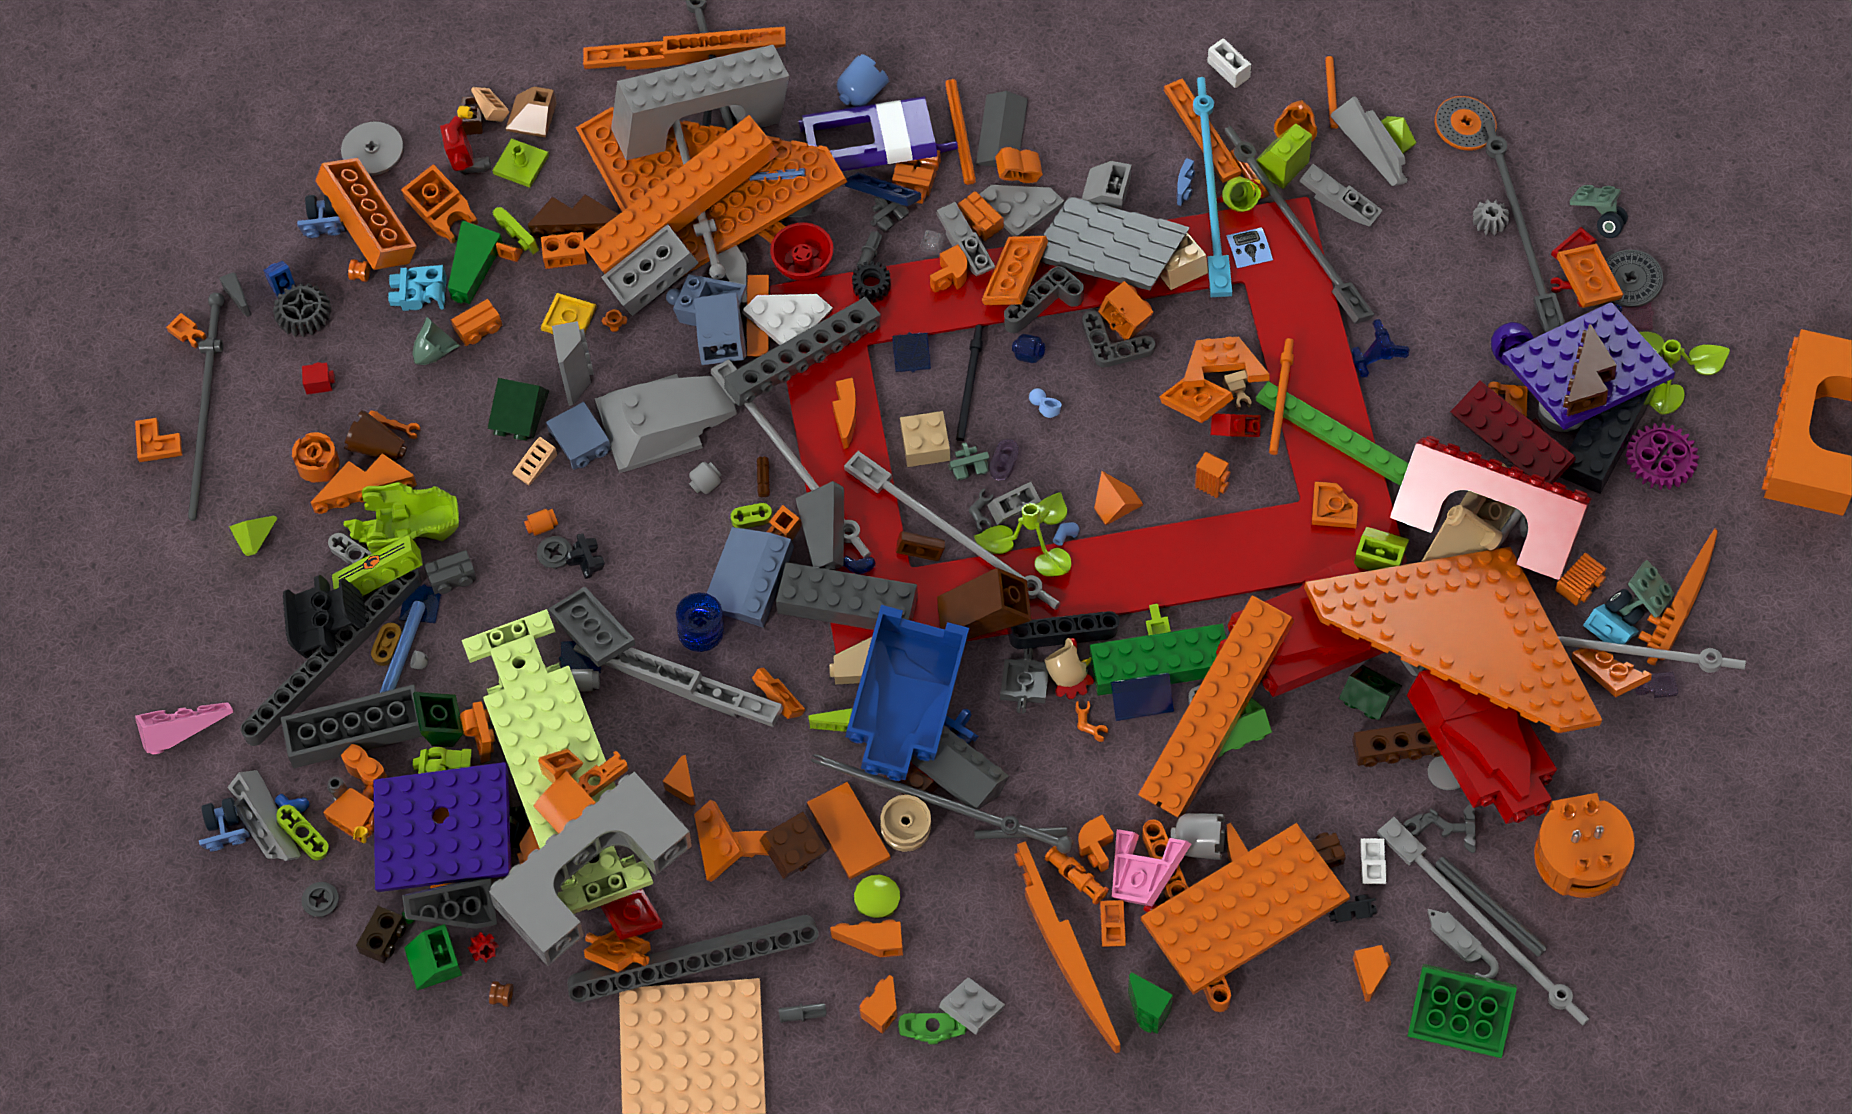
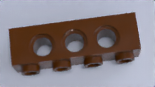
M1423 722L1354 732L1352 742L1358 766L1373 767L1380 762L1394 764L1399 762L1400 759L1409 758V760L1414 761L1427 755H1432V757L1442 756ZM1420 739H1425V740H1427L1429 743L1423 744V743L1419 742V740H1420ZM1402 742L1406 747H1399L1396 743ZM1374 746H1381L1384 750L1378 751Z

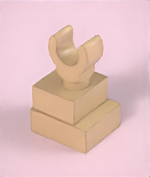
M1245 370L1225 375L1223 379L1224 389L1232 392L1233 396H1236L1237 401L1235 405L1237 410L1241 408V401H1245L1248 407L1251 406L1250 397L1244 393L1247 382Z

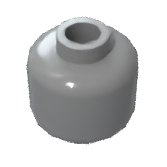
M702 462L690 472L689 476L692 481L689 484L697 493L701 491L704 494H709L720 485V476L722 474L711 462L709 464Z

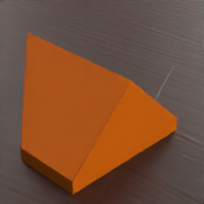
M1101 471L1094 509L1105 525L1143 506L1142 501L1132 487Z

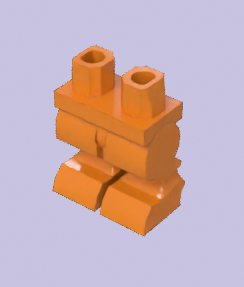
M937 150V157L896 163L892 183L920 192L921 200L916 203L923 204L926 196H930L934 179L936 178V171L939 169L941 162L940 151Z

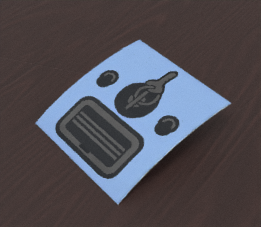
M1262 228L1226 236L1237 268L1273 260Z

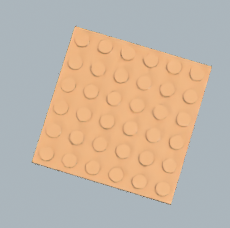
M760 978L645 986L619 992L622 1114H766Z

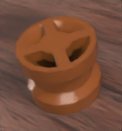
M493 981L489 993V1003L493 1005L501 1003L503 1006L509 1007L513 996V984L501 985L500 982Z

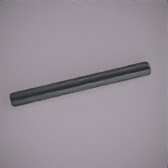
M1445 857L1439 858L1435 867L1537 956H1541L1546 951L1547 946L1464 873Z

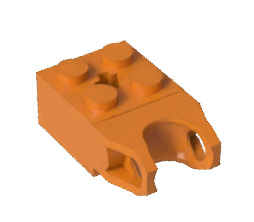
M434 164L401 189L405 201L437 235L448 239L452 244L456 242L455 236L450 231L451 225L454 222L464 220L474 225L478 224V220L471 212L467 200Z

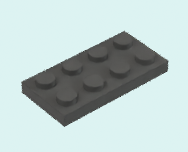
M586 587L548 608L550 616L597 667L602 666L635 645L634 638Z

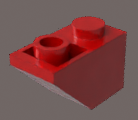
M1215 413L1211 418V435L1260 437L1261 415Z

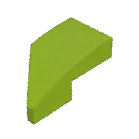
M353 519L344 521V526L349 528L351 538L358 540L359 543L367 544V534L371 532L382 533L384 522L378 519L363 522Z

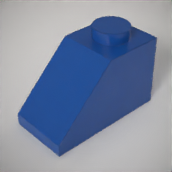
M280 261L271 264L263 270L277 298L278 293L285 294L284 288L290 290L292 289V284L296 287L290 269L285 262Z

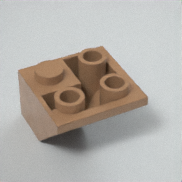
M532 87L516 95L506 131L546 138L557 105L554 90Z

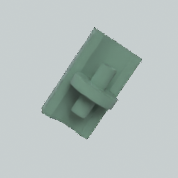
M965 442L961 443L962 450L955 451L956 458L962 456L964 458L950 461V464H948L949 470H953L957 481L969 477L967 466L974 465L976 475L988 473L987 461L989 455L988 452L970 456V454L977 453L976 446L968 448Z

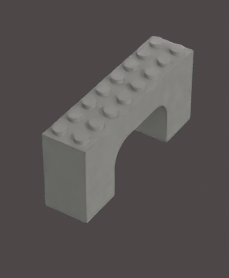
M773 44L617 81L611 129L625 159L630 160L665 151L668 130L672 124L682 117L729 106L737 123L750 115L760 128L774 125L781 121L789 74Z
M635 772L630 776L625 775L622 777L613 790L605 791L596 804L588 805L582 811V815L579 818L570 820L564 826L562 832L549 837L546 845L540 850L535 849L532 851L523 864L515 865L506 878L497 880L491 886L489 893L493 906L547 966L584 937L581 922L558 897L559 889L567 879L601 851L611 846L619 845L631 849L655 876L691 847L690 831Z

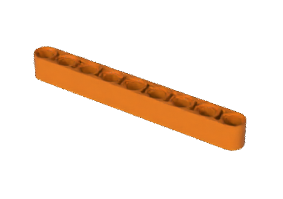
M1149 820L1143 826V842L1150 858L1162 860L1163 857L1156 855V852H1165L1169 839L1161 822ZM1156 831L1158 835L1150 836L1148 832ZM1179 865L1174 871L1175 875L1170 877L1163 888L1167 901L1174 897L1172 893L1183 892L1188 889ZM1225 976L1203 989L1210 1007L1216 1012H1224L1230 1006L1231 991ZM1217 995L1224 996L1226 1000L1223 1002H1218L1214 999V997Z

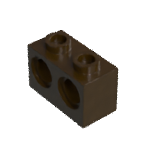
M377 906L356 944L359 953L381 963H385L387 958H391L394 954L395 943L398 937L402 938L406 931V923L403 916ZM387 923H394L391 928H384ZM376 943H383L380 948L373 949Z

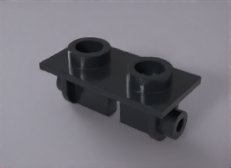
M1368 894L1354 896L1355 901L1345 902L1329 913L1330 922L1351 921V911L1355 912L1356 919L1373 917L1374 914H1377L1375 905H1371V901H1376V898H1369Z

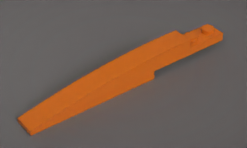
M785 27L674 35L663 36V41L583 47V65L585 69L625 66L626 70L690 64L708 60L709 55H715L718 58L773 44L775 48L786 46Z
M1026 841L1017 844V853L1014 856L1017 865L1024 868L1023 878L1027 886L1025 888V897L1039 929L1058 966L1085 1011L1113 1051L1119 1053L1120 1042L1069 920L1059 922Z

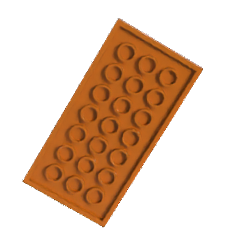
M1295 823L1141 916V921L1194 995L1350 899V895L1298 824Z

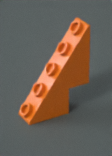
M381 454L366 472L348 461L311 501V505L315 513L323 514L329 509L345 508L352 503L364 502L362 489L366 486H384L400 482L413 489L417 483L412 473L384 454Z

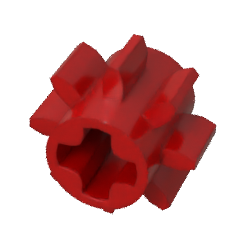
M479 932V935L470 938L472 942L468 950L473 953L472 957L475 961L482 958L486 963L488 959L496 957L495 948H498L499 945L494 941V937L490 933L485 937L482 932Z

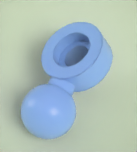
M1039 388L1033 389L1030 392V402L1034 405H1039V411L1043 416L1053 418L1060 414L1062 406L1060 401L1054 398H1046L1045 392Z

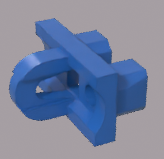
M963 709L955 721L946 716L944 726L948 727L950 731L953 728L959 731L957 736L965 740L968 745L971 740L974 742L979 736L965 728L972 715L970 710Z

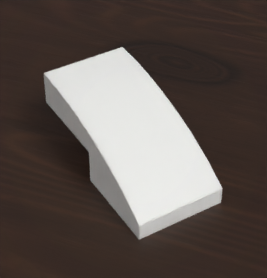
M1360 839L1362 884H1386L1384 839Z

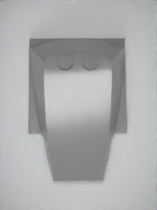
M675 374L652 382L616 390L602 397L595 398L619 473L701 449L702 444L699 435L703 434L705 428L719 425L737 414L733 401L713 376L678 378V375Z

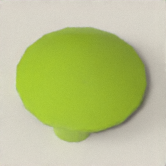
M871 875L864 878L857 885L854 892L855 904L858 911L872 918L889 917L894 913L899 904L900 890L891 878L883 875Z

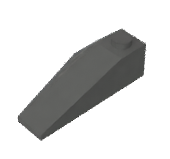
M491 879L456 882L402 895L405 919L473 929L497 925L495 907L489 893L491 890Z

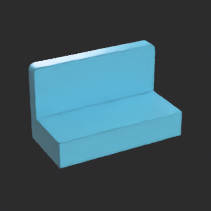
M1605 604L1596 607L1583 624L1586 629L1603 642L1626 645L1631 637L1639 632L1634 626L1624 622L1617 613H1612Z

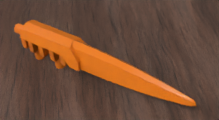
M1714 528L1695 559L1670 607L1666 608L1662 617L1658 616L1655 618L1652 614L1649 615L1647 621L1657 625L1652 635L1642 630L1638 639L1648 643L1647 648L1671 650L1692 609L1706 575L1718 534L1716 528ZM1649 657L1647 662L1650 665H1655L1658 659H1664Z

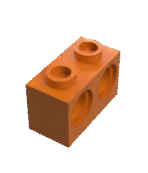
M570 232L568 234L541 237L545 269L587 264L586 249L581 244L585 241L583 232Z

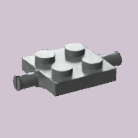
M1029 648V655L1028 649H1024L1023 659H1005L1000 700L1017 701L1016 711L1020 713L1022 706V714L1026 712L1028 702L1044 704L1046 702L1049 672L1045 662H1038L1032 659L1033 649Z

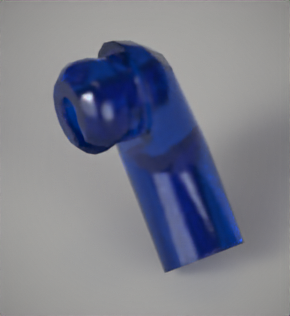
M845 556L843 566L860 575L871 571L876 562L872 557H865L855 561L849 556Z

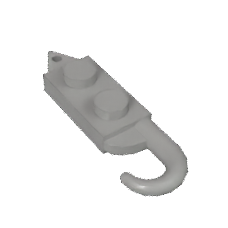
M1428 909L1427 913L1431 923L1430 929L1463 961L1473 963L1482 958L1490 966V973L1481 975L1476 972L1475 976L1488 979L1495 978L1499 971L1498 962L1481 945L1482 943L1448 911L1442 913Z

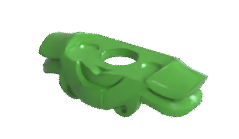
M907 1013L899 1017L898 1023L900 1035L928 1042L931 1045L951 1039V1037L963 1035L967 1030L965 1026L947 1013ZM931 1018L937 1019L940 1023L939 1029L935 1032H930L926 1028V1022Z

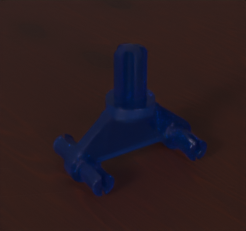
M1380 319L1372 322L1376 331L1374 333L1376 339L1362 356L1359 347H1354L1351 350L1354 357V366L1358 368L1361 377H1367L1370 374L1366 365L1379 359L1391 360L1393 357L1407 358L1409 356V347L1395 345L1390 340L1389 333L1383 327Z

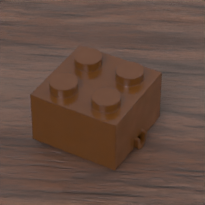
M804 812L764 833L760 839L783 879L799 870L800 872L804 871L809 867V864L818 860L827 852Z

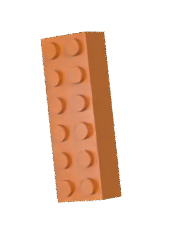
M359 158L322 163L315 181L324 195H327L330 199L333 209L373 270L410 264L417 246Z

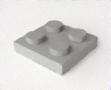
M968 977L941 1001L939 1008L974 1034H978L1003 1010L1005 1004Z

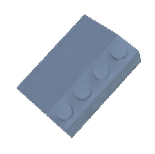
M732 527L701 608L764 628L781 584L786 562L789 563L794 550L792 540L769 532Z

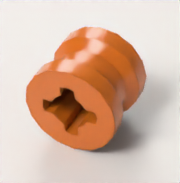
M352 259L348 268L349 280L360 279L362 282H367L371 265L368 261L358 262V260Z

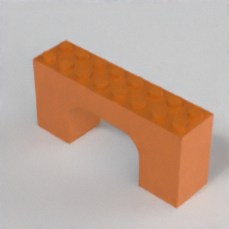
M1801 329L1799 336L1793 338L1792 346L1788 352V366L1785 368L1783 377L1785 381L1780 392L1781 401L1776 412L1778 417L1773 427L1772 433L1774 437L1769 447V452L1771 453L1767 459L1765 467L1767 472L1761 489L1765 490L1764 498L1844 516L1852 497V456L1824 450L1817 446L1810 437L1809 426L1815 400L1823 397H1833L1852 402V340Z

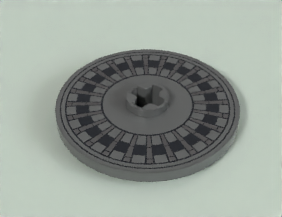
M1622 250L1612 254L1605 260L1623 293L1620 300L1612 301L1613 304L1625 308H1636L1650 303L1657 297L1663 285V272L1659 263L1651 255L1639 250ZM1630 276H1634V279H1632L1630 282L1627 281V278H1630Z

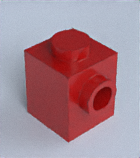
M317 362L313 365L302 366V379L306 394L332 391V383H335L334 370L330 371L328 363Z

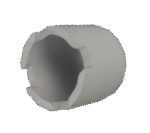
M1184 814L1178 819L1176 827L1171 828V838L1191 843L1184 856L1222 860L1220 852H1224L1225 830H1221V822H1225L1224 814Z

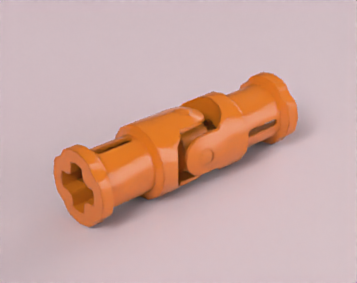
M1053 846L1045 855L1044 860L1046 862L1050 861L1059 869L1058 872L1069 882L1073 883L1080 892L1084 891L1092 898V902L1095 905L1108 894L1109 889L1107 887H1102L1094 879V875L1087 873L1085 868L1073 857L1059 852L1056 846Z

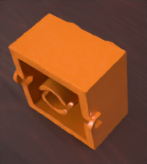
M1125 281L1105 297L1098 311L1110 324V329L1116 330L1124 340L1132 339L1144 329L1153 314L1151 305L1147 301L1142 300L1137 295L1136 289Z

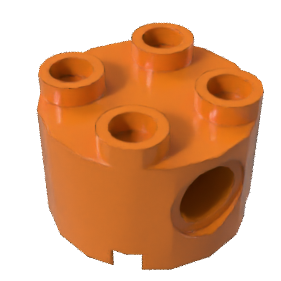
M319 432L308 433L305 435L306 437L299 438L292 448V457L300 477L313 483L330 481L333 475L336 474L340 461L334 443L327 435Z

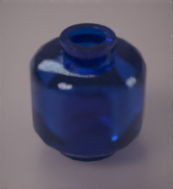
M1021 334L1017 340H1014L1012 351L1018 361L1036 363L1044 357L1045 344L1039 336Z

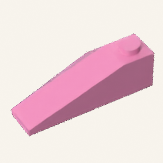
M227 702L202 705L197 708V711L186 709V707L178 708L175 714H166L165 710L136 715L135 719L145 751L151 754H160L164 752V749L175 746L233 713V709Z

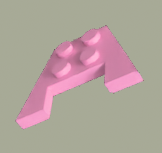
M1117 829L1112 897L1116 900H1124V902L1152 907L1190 848L1191 843L1185 840L1169 838L1162 860L1133 855L1139 835L1135 832Z

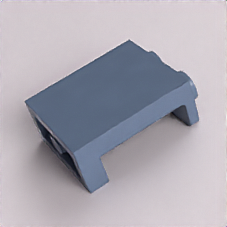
M584 402L546 422L548 432L552 438L556 439L564 451L573 470L587 466L590 461L597 457H604L611 450L609 439Z

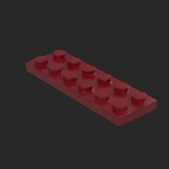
M1479 381L1450 411L1457 420L1515 467L1524 470L1523 473L1532 476V474L1544 477L1545 482L1553 484L1576 460L1572 453L1482 381Z

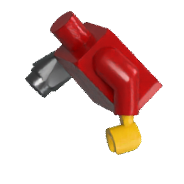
M459 106L458 116H454L450 123L440 126L445 152L454 171H459L465 176L473 172L485 173V171L492 168L488 156L473 159V151L462 126L463 118L471 119L473 112L469 111L471 108L469 106Z

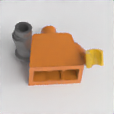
M332 777L328 781L327 789L334 796L335 802L323 812L327 821L352 836L354 840L366 843L367 838L374 834V787L367 785L363 792L359 793L353 788L348 789L341 778Z

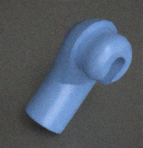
M1074 522L1060 524L1053 542L1056 545L1062 546L1067 536L1077 537L1080 531L1079 526Z

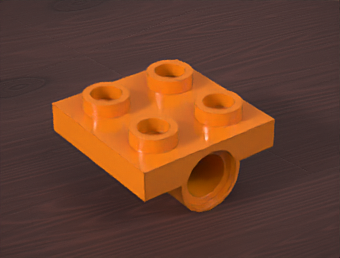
M482 701L475 702L472 709L465 710L460 714L464 734L466 736H475L480 761L484 763L490 761V754L494 752L493 742H495L493 730L488 727V722H490L488 710L483 709Z

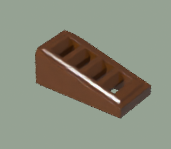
M462 97L461 106L477 104V106H469L471 107L469 111H477L473 112L472 118H463L462 126L466 135L482 134L483 113L475 97Z

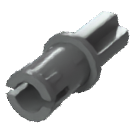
M872 231L866 245L861 249L862 254L856 267L858 265L863 267V262L871 265L870 261H873V258L877 256V249L882 239V235L879 232Z
M800 1003V1006L779 1008L780 1023L795 1020L804 1022V1019L826 1016V1006L824 1003L802 1005Z

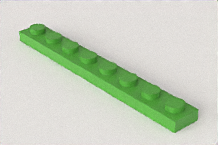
M1268 381L1256 396V401L1275 412L1278 387ZM1288 392L1286 393L1284 418L1401 486L1409 463Z

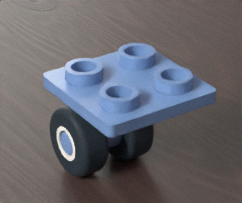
M307 195L305 197L306 213L309 220L297 221V226L304 236L316 238L320 236L319 234L323 233L334 236L339 235L340 231H345V226L333 209L327 195H324V200H318L316 195Z
M232 797L223 799L222 807L216 809L212 803L202 805V815L207 830L213 831L220 827L221 835L199 840L200 846L204 849H209L210 852L223 849V844L232 843V845H239L246 842L245 838L250 837V833L244 828L231 832L227 831L225 820L229 826L239 823V815L237 814L235 801Z

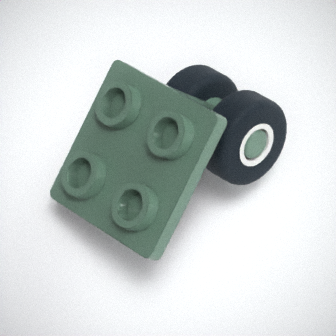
M1583 185L1578 188L1570 199V205L1595 206L1602 215L1597 222L1598 232L1606 238L1617 237L1628 219L1627 212L1622 207L1617 206V198L1621 194V189H1615L1613 186L1594 188L1592 185Z
M1646 560L1628 583L1637 596L1632 599L1630 592L1627 589H1622L1606 602V607L1612 613L1619 611L1622 615V620L1633 626L1645 614L1640 604L1643 603L1656 618L1660 616L1672 599L1674 592L1670 585L1660 576L1657 569Z

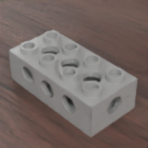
M667 224L603 275L602 279L623 307L633 316L696 266L698 261Z

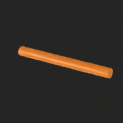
M1328 56L1325 58L1330 128L1337 129L1338 124L1330 116L1337 109L1334 58Z

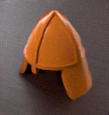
M1303 100L1288 105L1274 124V132L1277 137L1295 123L1312 134V141L1317 135L1313 111Z

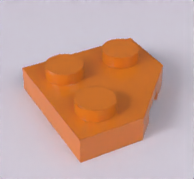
M1315 482L1312 525L1356 528L1358 504L1353 499L1350 500L1337 483Z

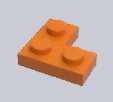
M157 418L135 421L137 458L139 462L183 456L180 433L159 436Z

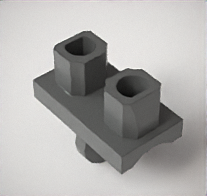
M876 196L874 198L876 205L872 209L874 212L881 211L873 216L870 224L873 227L877 225L882 231L886 232L894 226V222L889 218V215L893 213L901 221L909 214V211L904 205L895 202L888 205L889 200Z

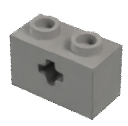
M1029 482L992 500L987 506L998 525L1021 514L1024 505L1028 503L1037 505L1041 500L1032 482Z

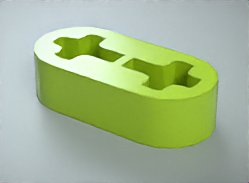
M765 503L738 507L731 513L732 525L735 528L741 529L765 525L772 519L771 507ZM759 511H764L765 517H761ZM738 515L743 516L742 522H739Z

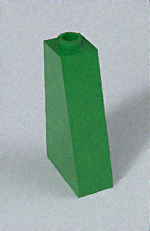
M462 221L448 284L450 296L455 302L470 304L498 255L496 243H503L500 233Z

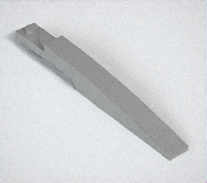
M576 644L574 647V651L588 657L586 653ZM629 648L604 664L703 706L736 717L738 714L774 727L783 710V706L780 703L703 677L701 672L634 648Z

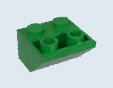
M445 924L423 931L404 947L417 991L462 976L450 934Z

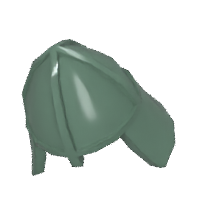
M426 317L414 342L412 353L414 363L427 365L436 362L452 350L460 347V345Z

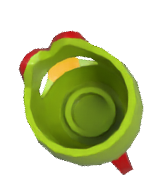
M1240 176L1232 178L1224 186L1222 194L1217 198V203L1224 202L1229 208L1238 212L1252 209L1258 200L1263 197V191L1259 186L1260 180H1250Z

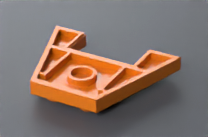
M1240 337L1196 340L1183 379V388L1203 387V373L1245 370L1249 383L1269 381V373Z

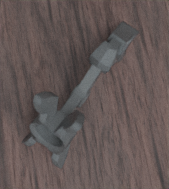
M1471 804L1463 810L1465 823H1448L1439 817L1438 812L1431 808L1430 813L1419 814L1406 820L1404 823L1405 828L1409 826L1416 828L1411 832L1415 838L1432 823L1444 830L1442 837H1447L1451 833L1466 832L1464 847L1471 853H1475V808Z

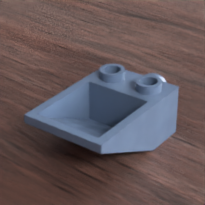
M688 274L682 290L670 289L666 294V300L669 304L674 305L673 310L680 323L696 326L695 297L737 292L740 305L747 286Z
M737 292L695 297L697 338L701 365L723 363L728 359L730 361L744 360L747 356ZM732 343H737V349L732 347ZM711 346H717V352H713Z

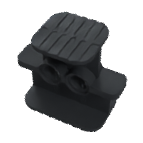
M321 575L314 577V588L294 594L289 589L283 591V609L288 644L306 659L312 655V649L320 646L329 653L336 651L335 635L341 628L355 624L360 629L366 627L364 598L361 592L345 578L340 579L339 588L332 591L330 590L329 582Z

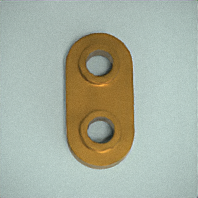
M387 623L380 628L372 647V659L379 666H386L391 663L402 631L395 623ZM390 634H395L394 638L389 639L388 636ZM383 653H386V654H387L386 657L380 658V655H381V654H383Z

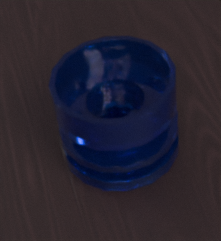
M698 592L689 594L679 602L675 614L677 634L682 645L696 652L709 651L718 646L724 634L723 611L719 601L710 594Z

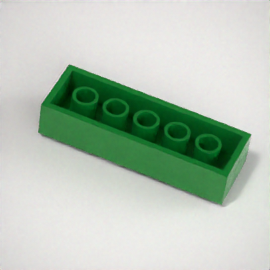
M1223 624L1091 644L1089 656L1091 657L1097 695L1101 696L1204 679L1217 657L1216 651L1220 641L1226 639Z

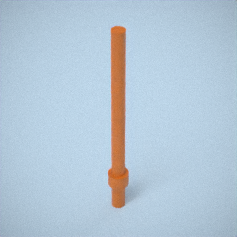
M1291 338L1285 340L1284 352L1281 353L1280 358L1282 366L1269 453L1272 455L1278 454L1290 366L1293 365L1294 355L1292 354L1294 340Z

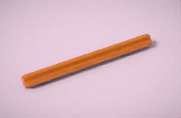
M951 79L945 82L958 144L964 183L970 185L975 183L976 178L957 82L955 79Z

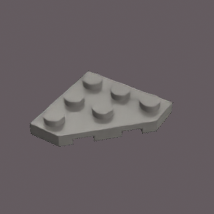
M991 185L979 194L1004 218V228L1013 237L1025 235L1060 209L1065 202L1053 189L1047 187Z

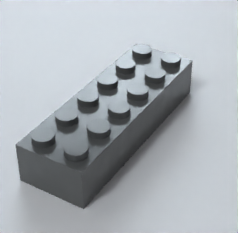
M786 562L776 599L778 614L874 630L881 605L903 610L902 618L912 621L918 598L917 584Z
M410 685L281 717L288 758L293 768L341 757V754L351 744L358 745L366 751L422 737L413 693L417 692L415 686Z

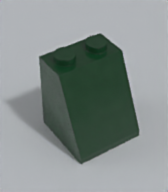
M498 378L487 429L493 430V435L506 437L508 433L513 434L514 439L527 441V437L534 439L550 390L538 385Z

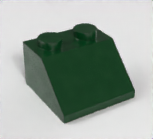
M1361 665L1349 675L1339 699L1344 701L1346 706L1363 711L1364 715L1368 718L1379 720L1389 709L1402 685Z
M414 692L413 698L422 736L432 746L453 747L464 734L456 695Z

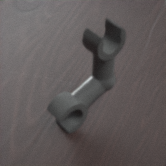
M985 489L980 491L979 499L969 508V513L976 521V529L979 533H982L981 524H986L988 528L991 527L990 520L983 518L980 513V509L993 500V494L987 499L982 497L985 494Z

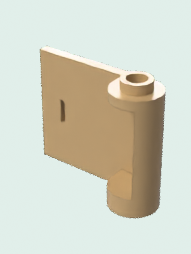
M1462 505L1454 506L1448 511L1445 522L1426 552L1422 562L1493 550L1501 542L1502 532Z

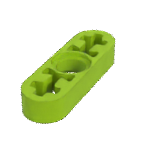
M281 806L276 816L280 827L311 859L321 860L325 858L328 854L327 841L293 806ZM283 813H291V820L295 823L292 829H290L292 827L291 821L289 819L283 820ZM304 827L308 829L309 835L305 838L298 837L296 835L298 828ZM313 836L315 837V838H313V843H314L317 847H319L320 845H322V852H321V853H320L319 851L313 852V851H314V846H313V844L310 842V840L312 839Z

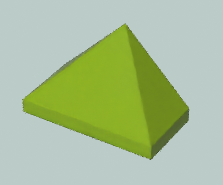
M1387 116L1381 121L1402 153H1405L1416 144L1404 117Z

